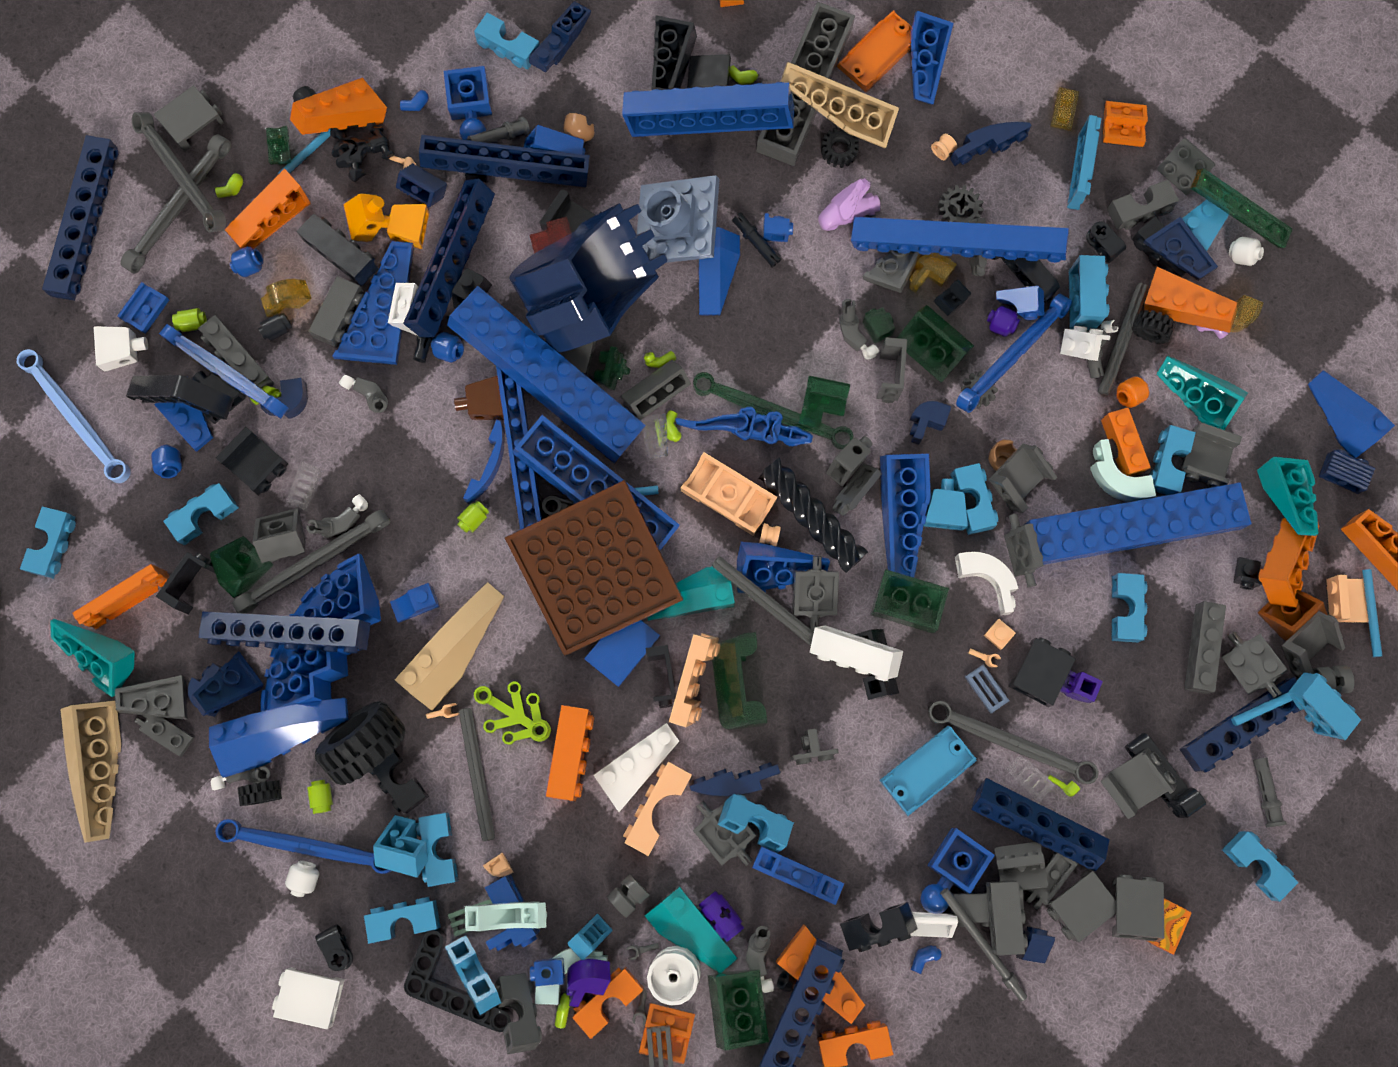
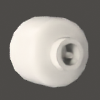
M1240 237L1233 241L1229 249V256L1234 263L1252 266L1258 260H1261L1264 253V248L1261 247L1260 241L1248 237Z
M298 861L297 864H293L290 867L285 881L286 887L291 890L290 894L304 897L305 894L312 893L315 890L319 877V871L315 868V864L307 861Z

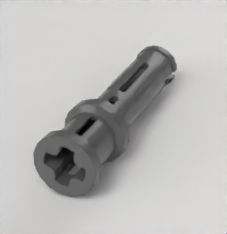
M520 117L517 121L511 123L506 121L501 127L470 135L467 139L485 143H493L503 139L510 141L522 134L524 136L529 135L530 128L525 117Z
M1268 758L1253 760L1263 799L1261 808L1264 809L1267 819L1266 828L1287 825L1286 821L1283 820L1280 808L1282 802L1277 799Z

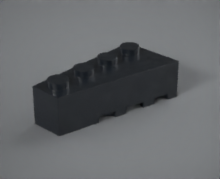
M655 15L656 28L654 34L652 90L681 88L697 38L694 22Z

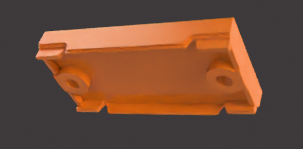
M893 10L837 64V68L867 93L911 50V25Z
M150 564L72 614L79 625L84 624L97 630L107 623V618L109 620L115 619L158 592V586L162 588L170 576L167 571Z

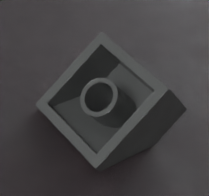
M298 508L256 518L253 544L261 563L274 562L280 558L297 556L305 552L306 541Z

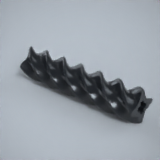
M780 457L763 470L758 479L764 481L769 492L779 497L785 509L793 512L795 519L800 525L808 528L812 538L823 544L826 553L838 560L839 566L845 573L859 563L868 553L863 546L855 544V539L848 530L840 528L839 520L833 514L825 512L824 504L819 499L811 497L807 485L796 481L795 474L789 467L781 466Z

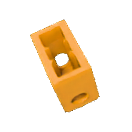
M358 194L343 204L352 240L370 242L384 224L385 220L382 211L384 200L377 195Z
M425 204L393 205L390 216L383 215L385 221L382 228H387V234L391 240L413 243L415 248L422 249L429 218L427 206Z

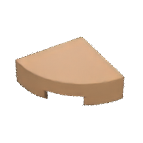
M503 853L483 865L491 875L496 877H503L513 873Z

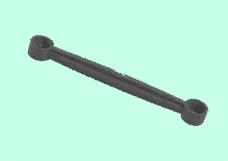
M149 112L133 113L132 127L134 131L145 135L172 176L201 212L205 229L208 232L224 231L226 228L224 213L221 210H213L183 165L154 129L152 115Z
M219 134L214 135L210 139L207 147L208 152L189 174L198 187L218 158L223 159L231 149V142ZM179 186L170 201L163 207L136 247L127 250L123 254L120 262L123 268L135 274L145 264L146 254L190 199L181 186Z
M384 510L372 513L365 519L364 523L312 552L253 592L237 597L232 602L233 607L237 613L247 614L255 609L259 602L309 574L318 566H322L371 532H378L388 526L391 522Z
M944 701L934 702L928 708V717L936 724L948 722L1008 750L1071 773L1075 780L1081 784L1094 783L1098 778L1099 771L1094 763L1089 761L1077 763L1019 736L953 712L951 707ZM941 704L946 708L947 717L944 720L934 719L932 716L934 706ZM1082 765H1089L1092 768L1093 776L1088 781H1084L1079 776V768Z

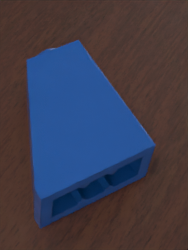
M537 125L524 140L523 147L585 155L583 139Z

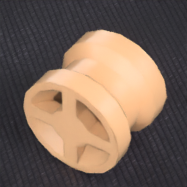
M943 134L939 141L931 145L933 153L943 161L949 157L950 152L953 153L958 148L956 141L948 134Z
M764 523L759 543L777 546L781 527H770Z

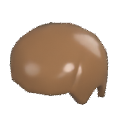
M577 113L566 115L564 122L565 134L583 139L584 143L594 137V124L589 126L584 115Z
M1003 439L992 447L989 452V463L994 470L997 471L1017 450L1013 446V441Z

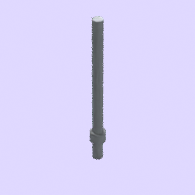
M948 888L943 889L940 894L1002 976L1005 986L1013 991L1019 1001H1024L1027 995L1018 984L1019 980L1013 972H1009L997 955L992 953V947Z

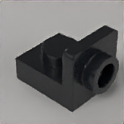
M1243 557L1237 558L1233 583L1240 584V588L1246 590H1253L1262 585V582L1259 580L1261 562Z

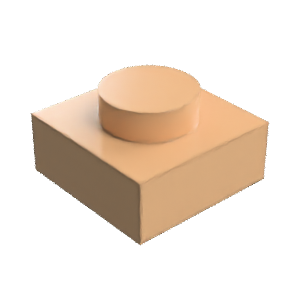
M997 619L984 636L1002 650L1016 633L1003 621Z

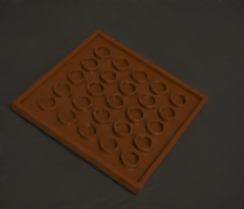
M625 480L505 537L564 656L684 599Z

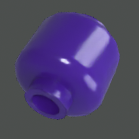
M1000 306L996 311L992 310L990 312L987 322H990V331L1007 337L1015 333L1020 319H1018L1017 312Z

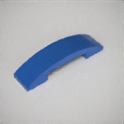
M496 420L488 439L491 445H494V449L480 481L471 478L463 497L466 503L471 504L478 499L490 486L499 470L505 444L504 429L499 420Z
M762 846L752 868L834 905H836L844 883Z

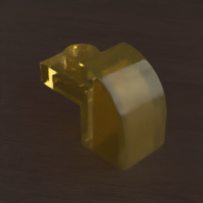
M939 253L923 255L918 259L915 265L916 271L909 279L912 282L909 289L916 293L927 278L942 287L957 264Z
M284 279L266 287L267 293L261 298L266 316L271 317L277 313L279 314L285 308H301L312 298L306 280Z
M1243 295L1237 301L1236 316L1230 332H1240L1258 318L1264 302Z

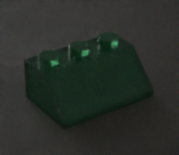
M928 305L917 311L897 337L899 339H907L906 353L941 383L974 347L969 340Z
M885 569L870 615L934 634L939 628L949 588Z
M760 970L730 971L707 975L716 1047L726 1051L768 1043L769 1037Z

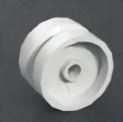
M680 946L667 947L660 951L650 965L647 975L648 988L652 995L661 1003L668 1005H679L688 1001L695 993L701 976L699 961L691 951Z

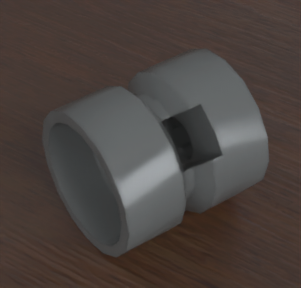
M1337 665L1331 668L1328 666L1313 668L1314 674L1318 673L1325 677L1327 684L1332 689H1335L1340 694L1352 693L1354 689V675L1348 665Z
M629 874L621 882V887H616L607 898L627 918L636 909L635 905L637 903L641 904L650 894Z

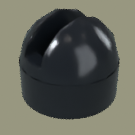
M783 971L778 977L777 987L783 991L791 992L794 990L793 987L797 983V979L787 971Z

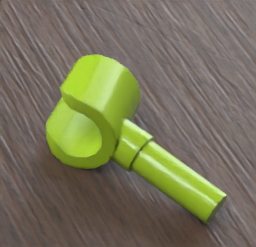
M1052 775L1048 777L1049 781L1058 785L1070 797L1080 790V787L1073 781L1066 785Z

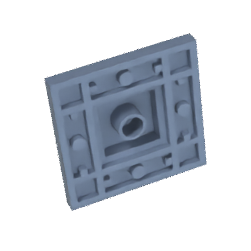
M716 175L641 185L639 201L641 212L638 214L637 235L650 229L653 231L655 237L642 245L650 260L662 254L668 260L666 263L714 258L720 180Z

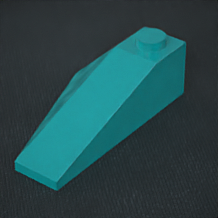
M1170 356L1166 357L1156 374L1173 393H1176L1181 398L1184 405L1196 414L1200 422L1225 430L1248 394L1245 390L1228 381Z
M1282 457L1271 458L1257 470L1263 489L1298 535H1318L1317 512L1313 506V503L1316 501V495L1312 491V486L1315 485V478L1308 460Z
M713 566L706 567L676 583L684 598L682 601L647 618L648 621L732 608L735 605L731 581L713 568Z
M57 619L51 620V639L67 656L74 654L79 663L78 667L83 672L88 669L94 676L92 682L96 687L111 697L115 696V689L122 687L134 669L135 652L118 640Z
M680 886L645 915L661 936L677 946L687 948L698 960L718 973H722L738 959Z

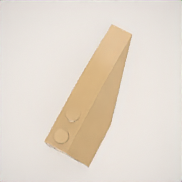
M786 63L781 82H789L791 92L846 133L886 148L899 110L898 107L792 63Z
M486 583L435 634L398 675L395 681L433 711L462 678L504 596L492 585Z
M115 701L71 705L61 709L69 780L81 832L85 843L109 839L113 808L111 807L116 787H114L115 776L118 774L119 767L117 764L118 753L121 751L118 712L116 711Z

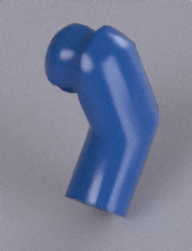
M420 90L412 100H401V111H420L428 102V93L425 90Z

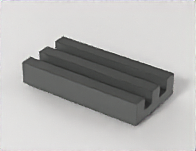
M670 1025L647 1027L649 1066L655 1067L652 1032H656L659 1067H664L661 1032L665 1031L668 1067H674Z

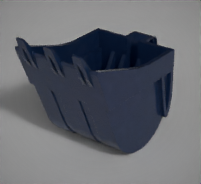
M618 203L584 221L575 232L536 252L518 265L511 273L509 279L528 310L526 314L527 320L536 335H542L546 343L553 349H556L557 352L572 350L610 336L628 308L659 278L655 270L668 260L664 254L650 260L642 245L654 238L655 235L651 229L636 235L629 220L641 212L638 204L623 210L621 204Z

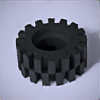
M837 127L833 128V132L829 130L822 141V158L824 160L827 159L828 165L833 163L835 168L837 165H840V168H843L844 164L849 166L850 162L853 163L855 157H857L859 149L858 137L855 138V136L846 133L841 128L837 131ZM836 142H843L847 145L848 150L842 154L833 151L832 145Z
M1148 310L1140 311L1132 331L1134 334H1137L1138 338L1142 337L1143 340H1149L1151 343L1154 341L1156 344H1160V342L1165 344L1169 342L1172 336L1175 322L1168 315L1163 316L1161 312L1155 313L1153 310L1151 312Z
M280 780L254 783L237 788L240 806L262 804L282 799Z

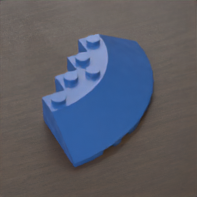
M357 554L337 565V569L330 575L325 574L321 577L322 581L315 588L311 587L301 598L302 603L296 612L289 615L358 619L371 623L370 625L381 621L379 599L363 556ZM279 645L278 649H272L270 657H273L274 660L270 669L265 671L264 677H267L265 690H262L261 712L284 706L332 699L330 683L348 676L347 655L351 653L343 652L344 649L339 648L337 652L323 651L324 648L318 647V651L304 650V646H298V650L285 649L284 645Z

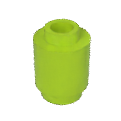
M195 308L178 311L177 314H173L172 322L175 330L188 332L199 330L198 328L207 322L205 312Z
M478 501L474 504L471 503L457 517L459 521L457 525L464 532L470 531L473 533L486 520V515L489 511Z
M325 780L311 782L312 786L307 787L309 806L313 810V814L331 811L333 801L330 783L325 784Z

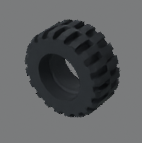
M381 701L372 702L370 705H366L359 711L354 712L348 717L347 721L336 726L320 742L315 750V760L334 783L339 785L350 784L356 779L362 778L366 773L371 772L394 752L393 750L400 745V742L405 737V726L386 703Z

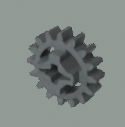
M955 185L953 190L948 188L946 194H942L941 200L938 203L940 208L938 215H943L941 221L969 223L970 219L981 218L980 215H982L984 209L981 207L983 200H978L980 194L974 195V188H971L969 191L966 190V185L962 189H959L958 185Z

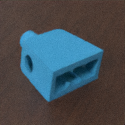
M942 479L941 489H933L931 492L930 503L926 511L925 527L961 531L967 527L964 492L954 491L955 480Z

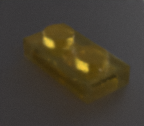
M1059 87L1050 127L1068 131L1072 129L1079 91Z

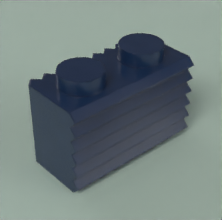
M412 163L402 169V171L400 170L396 188L417 199V201L424 203L429 208L444 198L447 183Z
M1338 449L1327 454L1319 477L1356 494H1360L1368 489L1375 467L1369 465V462L1365 459H1355L1350 457L1347 451Z

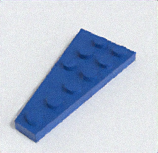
M397 241L390 243L377 274L371 280L372 284L368 291L365 292L351 319L352 322L347 332L341 338L340 346L332 356L334 359L397 365L402 329L390 325L388 319L396 283H409L414 250L413 243Z

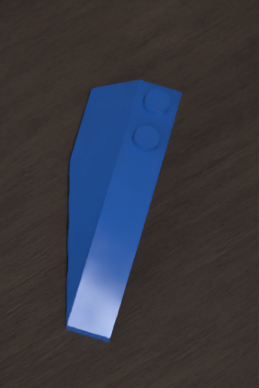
M929 454L880 456V472L882 473L881 500L890 586L913 585L918 561L919 546H921L923 526L927 517V506L931 498Z
M347 699L321 700L274 708L209 727V748L221 776L224 778L264 766L272 762L271 759L279 754L285 755L290 752V748L299 743H307L311 740L312 736L319 732L323 734L347 721Z

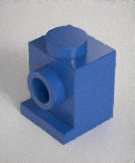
M765 213L764 240L788 242L789 235H793V223L790 222V219L783 216L770 218L769 214Z
M564 958L536 960L534 966L530 967V979L535 981V986L564 984ZM549 969L551 972L550 977H544L542 971Z

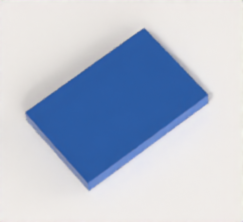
M640 620L601 638L585 657V660L619 687L645 656L646 648L652 647L660 635Z

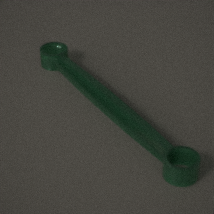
M707 372L698 373L693 380L694 391L700 396H707L712 393L741 407H753L756 413L762 415L777 411L782 414V423L830 439L833 446L837 449L843 450L848 444L841 445L835 440L836 433L841 431L848 433L850 441L854 438L852 430L846 426L834 429L775 403L716 383L713 376ZM707 378L711 382V387L708 390H700L696 386L697 380Z

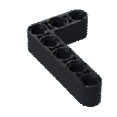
M181 375L133 376L126 394L127 398L132 400L139 399L142 400V403H183L224 420H227L234 398Z
M441 929L427 932L421 941L405 980L404 991L406 994L493 1031L503 1032L507 1025H499L496 1017L498 1014H504L508 1020L507 1024L513 1022V1014L509 1009L505 1007L498 1008V1005L486 1011L484 1017H479L475 1013V1005L468 992L432 978L447 938ZM432 934L439 936L440 944L438 946L431 945L429 939ZM423 956L428 957L431 961L428 969L423 968L420 963ZM413 979H418L421 982L422 987L420 991H415L412 988L411 983ZM436 987L440 988L443 992V997L440 1000L435 999L432 993ZM456 996L463 998L465 1003L463 1008H457L454 1005V998Z

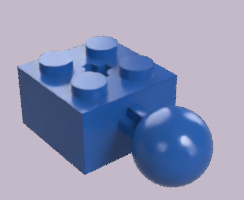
M485 66L443 71L447 106L451 119H465L460 126L462 140H468V136L486 131L485 125L477 118L492 115Z
M951 828L927 865L941 875V878L937 884L928 885L922 891L921 903L924 909L932 914L944 912L949 905L940 893L945 888L950 890L952 885L970 894L995 855L957 828ZM963 855L962 860L964 864L957 865V857Z

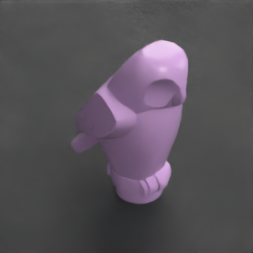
M865 178L859 179L833 197L831 203L818 217L820 227L825 231L835 230L839 225L854 222V217L875 215V212H879L880 201L878 196L872 193L865 194L870 188V182Z

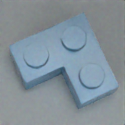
M395 815L373 845L375 866L418 877L428 862L426 841L417 839L416 820Z

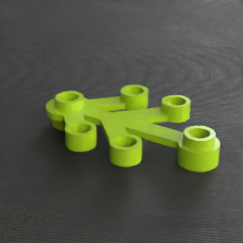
M513 681L509 683L507 688L511 694L514 709L495 698L492 691L486 686H480L475 690L474 699L476 702L482 705L489 704L509 716L499 720H486L483 725L486 732L494 733L497 729L522 724L528 728L515 733L506 731L502 735V741L505 744L511 745L517 740L530 737L537 742H542L550 736L551 727L547 721L541 718L539 708L540 697L536 693H530L526 698L527 704L531 707L532 721L524 714L520 695L521 685L518 682ZM513 684L518 685L517 692H511L510 688ZM487 692V699L482 700L480 694ZM531 696L537 697L535 704L529 702ZM489 722H493L494 729L487 730L486 725ZM539 726L544 728V732L541 735L536 733V728ZM507 734L513 735L511 742H506L505 736Z

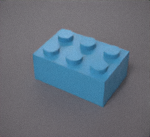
M1079 255L1069 270V299L1072 300L1069 310L1070 329H1074V326L1087 327V330H1090V328L1097 329L1109 315V304H1106V297L1109 292V285L1106 284L1108 264H1105V256Z

